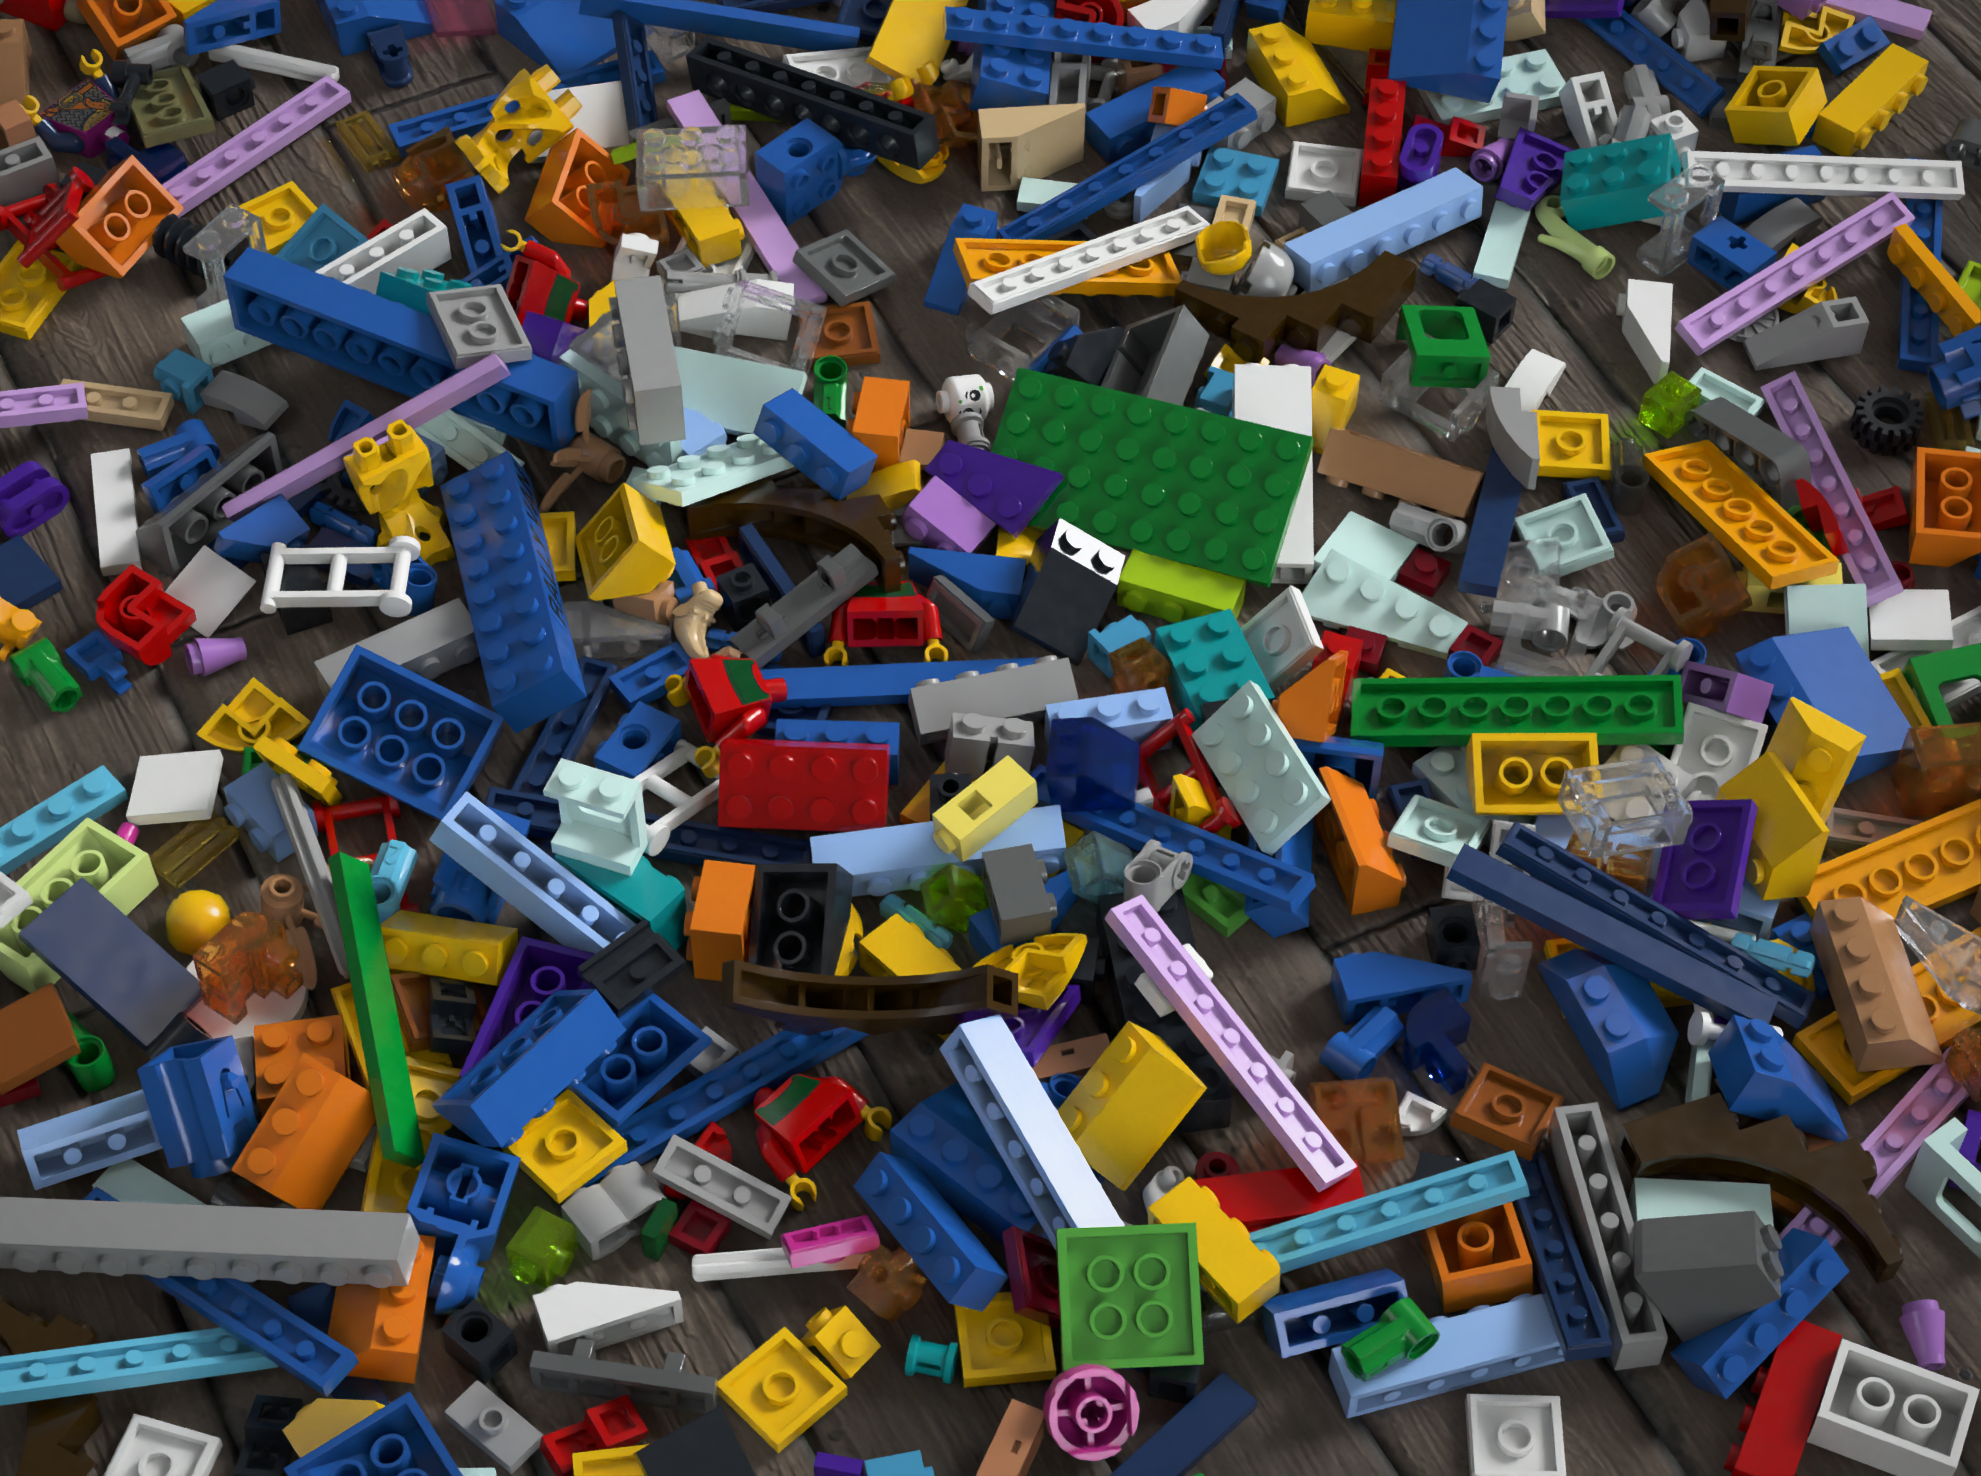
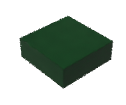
M663 1197L658 1201L640 1231L644 1256L657 1262L669 1244V1232L678 1221L677 1204Z

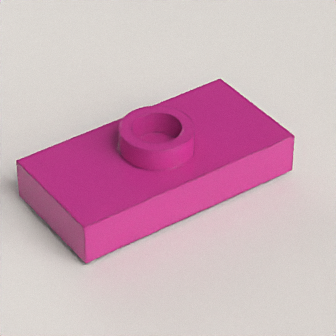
M868 1215L781 1235L782 1248L792 1269L820 1262L826 1264L837 1263L844 1260L846 1256L881 1248L879 1234Z

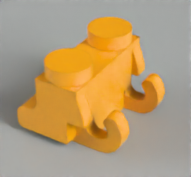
M1 597L0 643L4 644V646L0 650V659L5 662L16 647L19 649L26 647L39 629L42 621L37 619L31 611L19 609Z

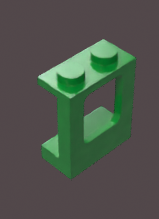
M1401 305L1395 337L1396 340H1406L1412 358L1408 375L1410 386L1484 389L1491 356L1474 307Z
M1981 643L1909 658L1901 672L1910 688L1915 689L1922 708L1934 728L1937 744L1930 753L1933 761L1944 758L1956 761L1969 756L1972 752L1980 751L1981 727L1966 731L1958 730L1954 726L1940 693L1939 686L1972 678L1981 682Z

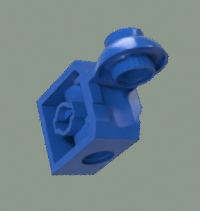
M805 118L755 152L756 180L784 225L788 227L838 193L845 176L853 177L863 174L867 167L876 160L877 155L841 143L829 132L810 119Z
M433 1133L406 1209V1213L411 1215L418 1235L436 1237L434 1256L439 1257L428 1292V1297L437 1299L434 1316L453 1313L462 1306H467L473 1299H477L485 1268L477 1266V1263L490 1260L516 1183L521 1159L517 1156L438 1133Z

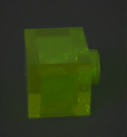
M1671 371L1644 393L1638 420L1669 439L1685 425L1684 416L1686 412L1698 407L1702 389Z
M948 863L920 884L927 918L962 934L969 930L970 916L990 907L982 877L951 863Z
M538 1206L533 1209L506 1246L512 1274L526 1284H533L534 1282L544 1288L550 1287L557 1276L563 1277L572 1264L574 1253L578 1249L574 1225Z

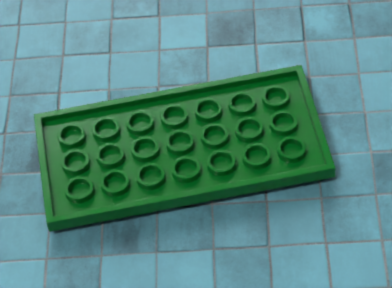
M1018 367L991 452L1059 472L1064 477L1026 528L1045 532L1061 518L1115 550L1131 553L1134 548L1146 554L1243 579L1247 583L1270 588L1315 441L1312 436Z

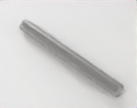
M283 773L280 777L273 778L271 788L338 972L345 979H350L332 878L296 780L291 778L290 774Z

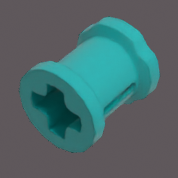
M913 1334L906 1356L905 1375L913 1376L916 1372L940 1377L943 1383L951 1384L958 1359L959 1343L951 1342L947 1346L922 1341L920 1335Z

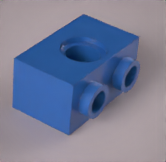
M639 701L629 714L625 713L620 718L616 730L607 741H602L596 748L593 756L595 768L630 779L635 778L674 752L676 743L682 739L681 722L679 719Z

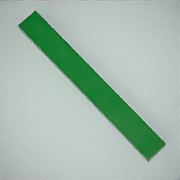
M339 851L328 858L382 1156L399 1164L416 1168L423 1164L425 1155L369 864Z

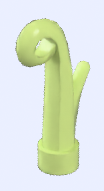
M1549 195L1543 197L1535 207V215L1551 236L1540 234L1538 242L1554 247L1576 259L1582 264V268L1597 280L1607 276L1615 265V257L1604 247L1596 246L1561 220V218L1565 217V214L1560 204V196Z

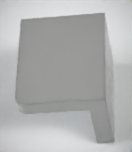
M1504 93L1497 140L1505 137L1513 143L1520 127L1531 132L1535 131L1540 96Z

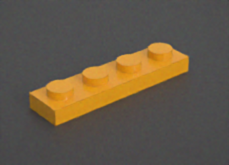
M1906 223L1894 227L1886 254L1889 256L1890 261L1906 276L1911 286L1927 301L1931 310L1937 313L1948 326L1951 334L1957 337L1960 333L1981 326V310Z

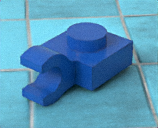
M98 629L64 651L68 662L90 682L102 676L108 686L118 696L132 688V684L124 677L127 674V670L120 664L124 660L121 650L115 647Z

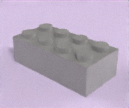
M656 275L614 281L616 297H609V306L612 321L618 320L619 323L611 326L614 347L622 348L621 352H616L619 375H627V379L621 380L624 403H632V407L626 408L629 431L637 430L639 446L686 440L682 387L661 276Z

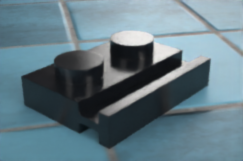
M644 919L578 966L577 976L581 980L584 979L590 985V989H597L616 1017L619 1018L684 971L686 961L658 932L655 933Z

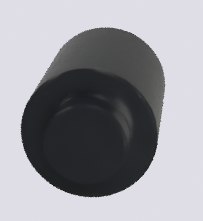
M180 1011L144 1051L150 1058L146 1063L169 1047L213 1039V1037L195 1020Z

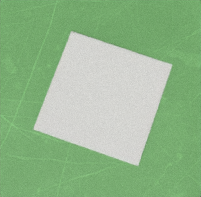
M204 545L167 588L165 593L195 610L197 620L191 627L206 638H209L256 583V580Z

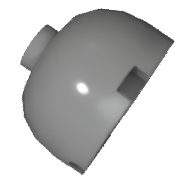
M1264 239L1254 252L1258 256L1257 259H1253L1250 264L1246 265L1233 295L1279 297L1293 296L1298 286L1292 283L1295 274L1293 261L1285 251Z

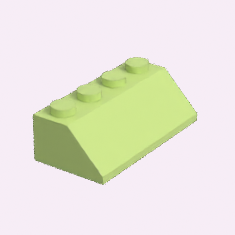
M88 817L16 882L28 891L33 904L0 929V970L9 980L30 993L51 982L54 985L61 977L18 939L19 932L81 877L126 916L159 885L148 853Z

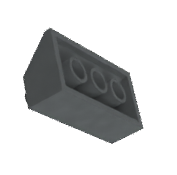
M267 432L246 441L237 450L229 453L212 470L202 475L196 483L181 495L173 498L166 507L151 519L146 520L135 531L142 557L174 579L177 578L186 567V563L204 545L210 544L217 538L219 531L234 523L227 518L222 508L223 504L283 471L275 435Z

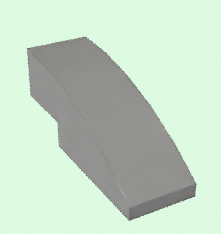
M1055 52L1054 62H1052L1049 105L1085 103L1086 113L1091 56Z
M1489 386L1485 419L1492 445L1511 474L1526 489L1535 490L1540 461L1537 412L1521 411L1520 388Z

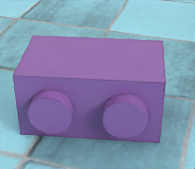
M936 475L908 505L898 522L912 538L922 541L930 549L975 553L986 541L996 523Z
M1688 660L1685 662L1681 675L1682 702H1691L1758 723L1763 722L1774 684L1738 672Z

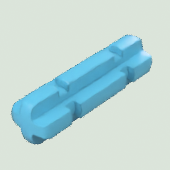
M888 894L879 905V913L888 920L897 913L908 923L913 922L918 925L926 939L937 948L941 947L946 951L953 943V935L944 927L939 925L936 928L935 921L909 904L904 906L905 901L895 894Z
M1736 933L1730 944L1772 969L1782 972L1791 969L1790 973L1792 975L1802 978H1808L1815 966V956L1812 953L1797 950V953H1793L1792 947L1761 938L1757 942L1754 941V936L1745 933Z

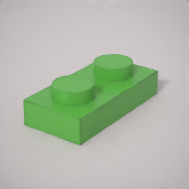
M1190 873L1182 887L1186 906L1224 937L1228 938L1250 919L1245 914L1246 896L1244 894Z

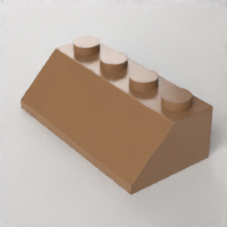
M1330 428L1317 469L1318 473L1327 475L1325 482L1347 488L1350 482L1363 486L1361 493L1383 500L1385 494L1399 498L1398 504L1399 502H1404L1421 508V505L1436 509V514L1456 520L1458 516L1462 518L1469 517L1482 489L1486 472L1345 428Z
M1861 896L1819 901L1809 932L1857 1073L1942 1063L1944 1058L1893 916Z

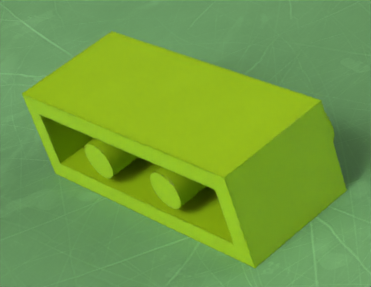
M1133 548L1119 577L1117 605L1135 612L1163 618L1172 623L1231 609L1237 620L1244 604L1246 580L1153 556Z

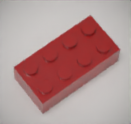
M725 738L720 743L718 827L842 832L887 827L890 744Z

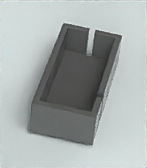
M1185 305L1126 325L1117 346L1119 352L1114 354L1101 387L1183 406L1210 335Z

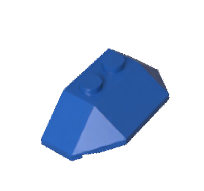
M1577 948L1538 963L1537 968L1617 1110L1621 1112L1657 1097L1679 1033L1649 981L1591 951Z

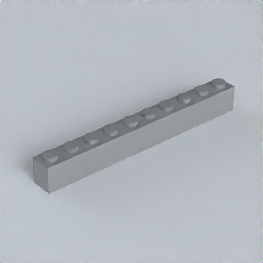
M0 1197V1268L18 1269L29 1273L38 1270L62 1271L67 1274L95 1272L111 1276L140 1274L155 1278L186 1276L199 1280L231 1278L243 1282L276 1280L287 1284L322 1282L332 1286L367 1284L377 1288H387L389 1286H408L420 1243V1237L410 1213Z

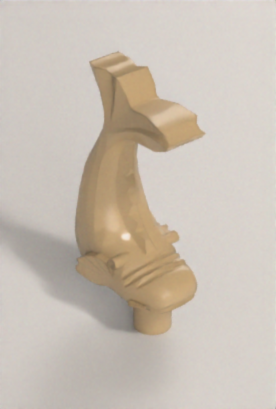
M700 581L694 583L691 587L694 596L672 611V614L675 616L673 628L676 637L691 659L709 657L705 634L707 627L716 622V619L713 618L714 614L723 603V598L718 592L708 589L707 584ZM727 646L715 654L729 658H740L743 652Z

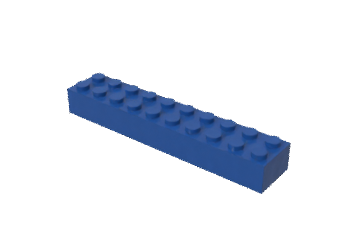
M248 247L223 275L235 329L414 398L466 369L455 368L432 316L408 308L399 302L387 300L367 290L358 289L340 282L336 278L324 276L308 270L302 265H295L279 259L270 253H264ZM532 353V360L505 363L511 374L510 376L451 408L456 414L556 453L558 450L566 448L577 433L574 419L576 405L580 397L578 372L565 365H558L537 357Z

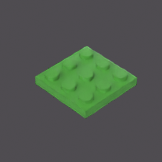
M1196 1223L1061 1228L1055 1230L1062 1371L1082 1364L1105 1365L1110 1369L1204 1364Z

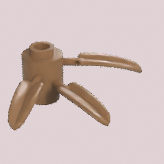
M588 388L581 394L575 410L576 432H582V435L575 437L569 447L558 450L553 456V461L550 463L553 467H575L576 469L571 474L563 473L555 481L543 498L538 509L539 513H548L556 501L582 472L600 483L607 482L612 484L621 477L625 470L626 459L621 455V451L589 432V425L591 423V388Z
M356 858L369 864L370 871L372 870L374 860L370 858ZM275 874L267 878L261 886V919L271 931L283 934L284 942L299 979L307 989L312 991L317 983L315 958L306 929L302 926H297L304 917L313 920L317 928H323L318 914L304 909V891L309 890L306 882L301 883L298 878L290 874Z

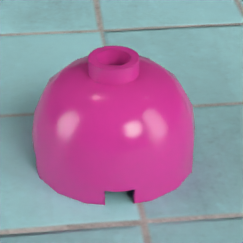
M1082 1364L1069 1368L1053 1379L1045 1393L1043 1414L1048 1433L1062 1450L1079 1460L1099 1461L1114 1456L1122 1449L1120 1446L1126 1442L1129 1435L1133 1436L1138 1426L1140 1408L1136 1392L1121 1374L1105 1365Z

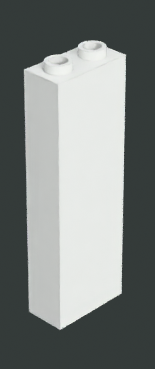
M1258 363L1235 364L1232 383V418L1312 436L1311 366H1299L1296 364H1285L1283 366L1261 365ZM1312 451L1271 583L1308 584L1312 579L1314 567Z

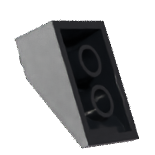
M1059 518L1035 541L1010 629L1062 659L1069 657L1070 663L1078 666L1088 649V632L1094 628L1097 629L1118 585L1125 555Z
M837 863L756 864L748 963L794 972L835 975L850 920L853 875Z

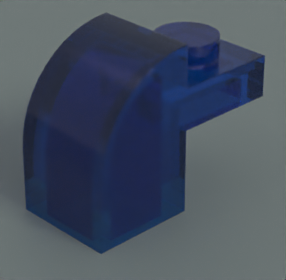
M116 136L104 143L108 156L106 162L110 170L133 155L162 185L188 168L185 154L170 143L144 148L140 152Z
M1446 987L1425 997L1410 1011L1405 1029L1402 1054L1410 1072L1425 1064L1430 1078L1437 1084L1441 1083L1451 1096L1465 1088L1469 1063L1456 1047L1466 1042L1471 1017Z

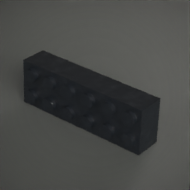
M1181 887L1165 902L1157 914L1182 945L1189 943L1197 952ZM1124 892L1098 895L1096 928L1100 939L1102 955L1107 957L1106 973L1119 1032L1130 1021L1160 1036L1207 1087L1170 1135L1229 1127L1233 1098L1227 1075L1176 1010L1160 1017L1138 990L1135 982L1146 971L1104 919L1111 908L1124 903Z

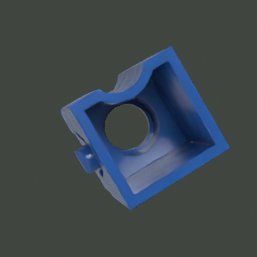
M1981 326L1958 334L1957 337L1937 344L1940 361L1927 366L1929 384L1940 407L1946 411L1959 406L1964 421L1981 415Z
M488 807L527 838L531 821ZM444 852L432 879L435 885L430 895L433 901L428 912L435 916L496 925L506 900Z
M233 1035L169 1047L137 1069L160 1146H163L169 1168L189 1165L192 1177L198 1179L231 1171L245 1148L244 1143L250 1140L258 1127L254 1113V1104Z

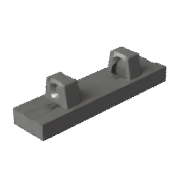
M1753 0L1745 42H1741L1736 83L1742 84L1753 66H1775L1782 8L1778 6V0Z
M851 543L833 558L826 555L816 563L817 570L771 607L768 603H765L755 611L756 618L729 639L732 648L743 652L741 657L753 659L756 661L759 669L878 576L879 573L876 565ZM830 580L833 589L826 584L827 581Z
M577 1338L572 1356L533 1350L529 1365L534 1389L606 1400H614L628 1395L633 1404L705 1414L716 1408L719 1401L717 1378L686 1373V1355L682 1353L667 1352L663 1369L596 1360L595 1341Z

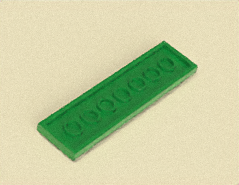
M1681 675L1353 679L1351 739L1384 743V747L1467 746L1472 733H1597V745L1683 744L1684 726Z

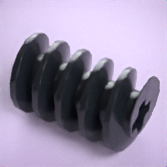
M174 213L162 219L153 234L152 245L157 255L168 259L173 264H178L182 269L189 270L192 274L200 276L205 281L214 282L223 278V275L234 264L237 248L233 242L225 241L220 235H214L210 230L191 223L187 218L178 219Z

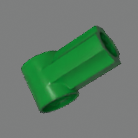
M823 356L814 365L813 404L846 429L847 364L838 356Z
M46 637L8 657L11 667L20 682L25 687L32 686L52 712H68L76 707L77 701L83 696L80 686L63 667L58 652Z
M67 1010L66 1012L81 1053L62 1063L74 1074L82 1089L90 1092L101 1091L114 1081L116 1068L102 1039L91 1035Z
M1407 1297L1391 1305L1382 1314L1378 1323L1342 1344L1341 1354L1353 1376L1366 1382L1403 1358L1411 1361L1423 1356L1437 1343L1440 1333L1415 1302Z

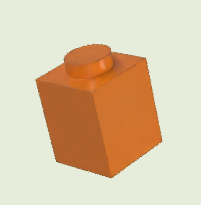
M1154 86L1147 122L1178 127L1207 110V95L1172 87Z

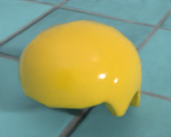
M1219 221L1211 224L1199 232L1195 238L1198 262L1202 269L1206 270L1209 274L1232 275L1245 267L1252 254L1248 230L1245 225L1236 221Z
M191 890L180 894L178 898L173 899L166 913L168 941L177 951L189 955H199L208 948L227 941L229 924H231L230 908L221 895L207 890Z

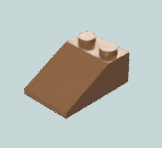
M24 19L0 20V105L16 99L26 110H29L24 106L23 100L30 93L32 49Z

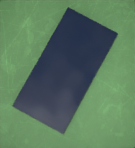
M83 877L22 929L18 935V939L144 1051L180 1011L187 1014L208 995L209 989Z

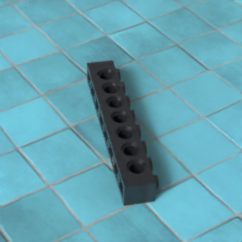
M710 37L703 39L686 55L691 85L695 91L699 89L701 93L717 99L725 98L728 103L793 126L808 118L843 144L916 170H920L940 151L935 115Z

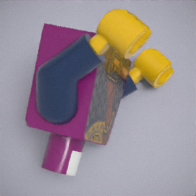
M96 49L91 51V57L96 64H89L83 55H81L79 62L80 70L86 75L93 76L95 79L93 82L87 78L39 114L37 112L40 104L35 97L26 95L23 100L24 106L29 110H26L24 107L23 109L32 119L35 132L55 152L76 153L86 158H95L108 147L118 152L124 150L128 145L129 135L126 133V125H113L115 111H110L111 102L119 98L120 92L112 83L109 74L104 75L100 69L103 56Z

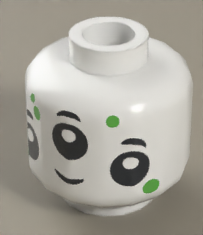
M978 374L948 377L942 385V390L936 393L937 410L939 413H944L949 423L957 415L964 412L979 413L983 420H985L988 412H992L994 408L992 386L989 382L985 383L984 379Z

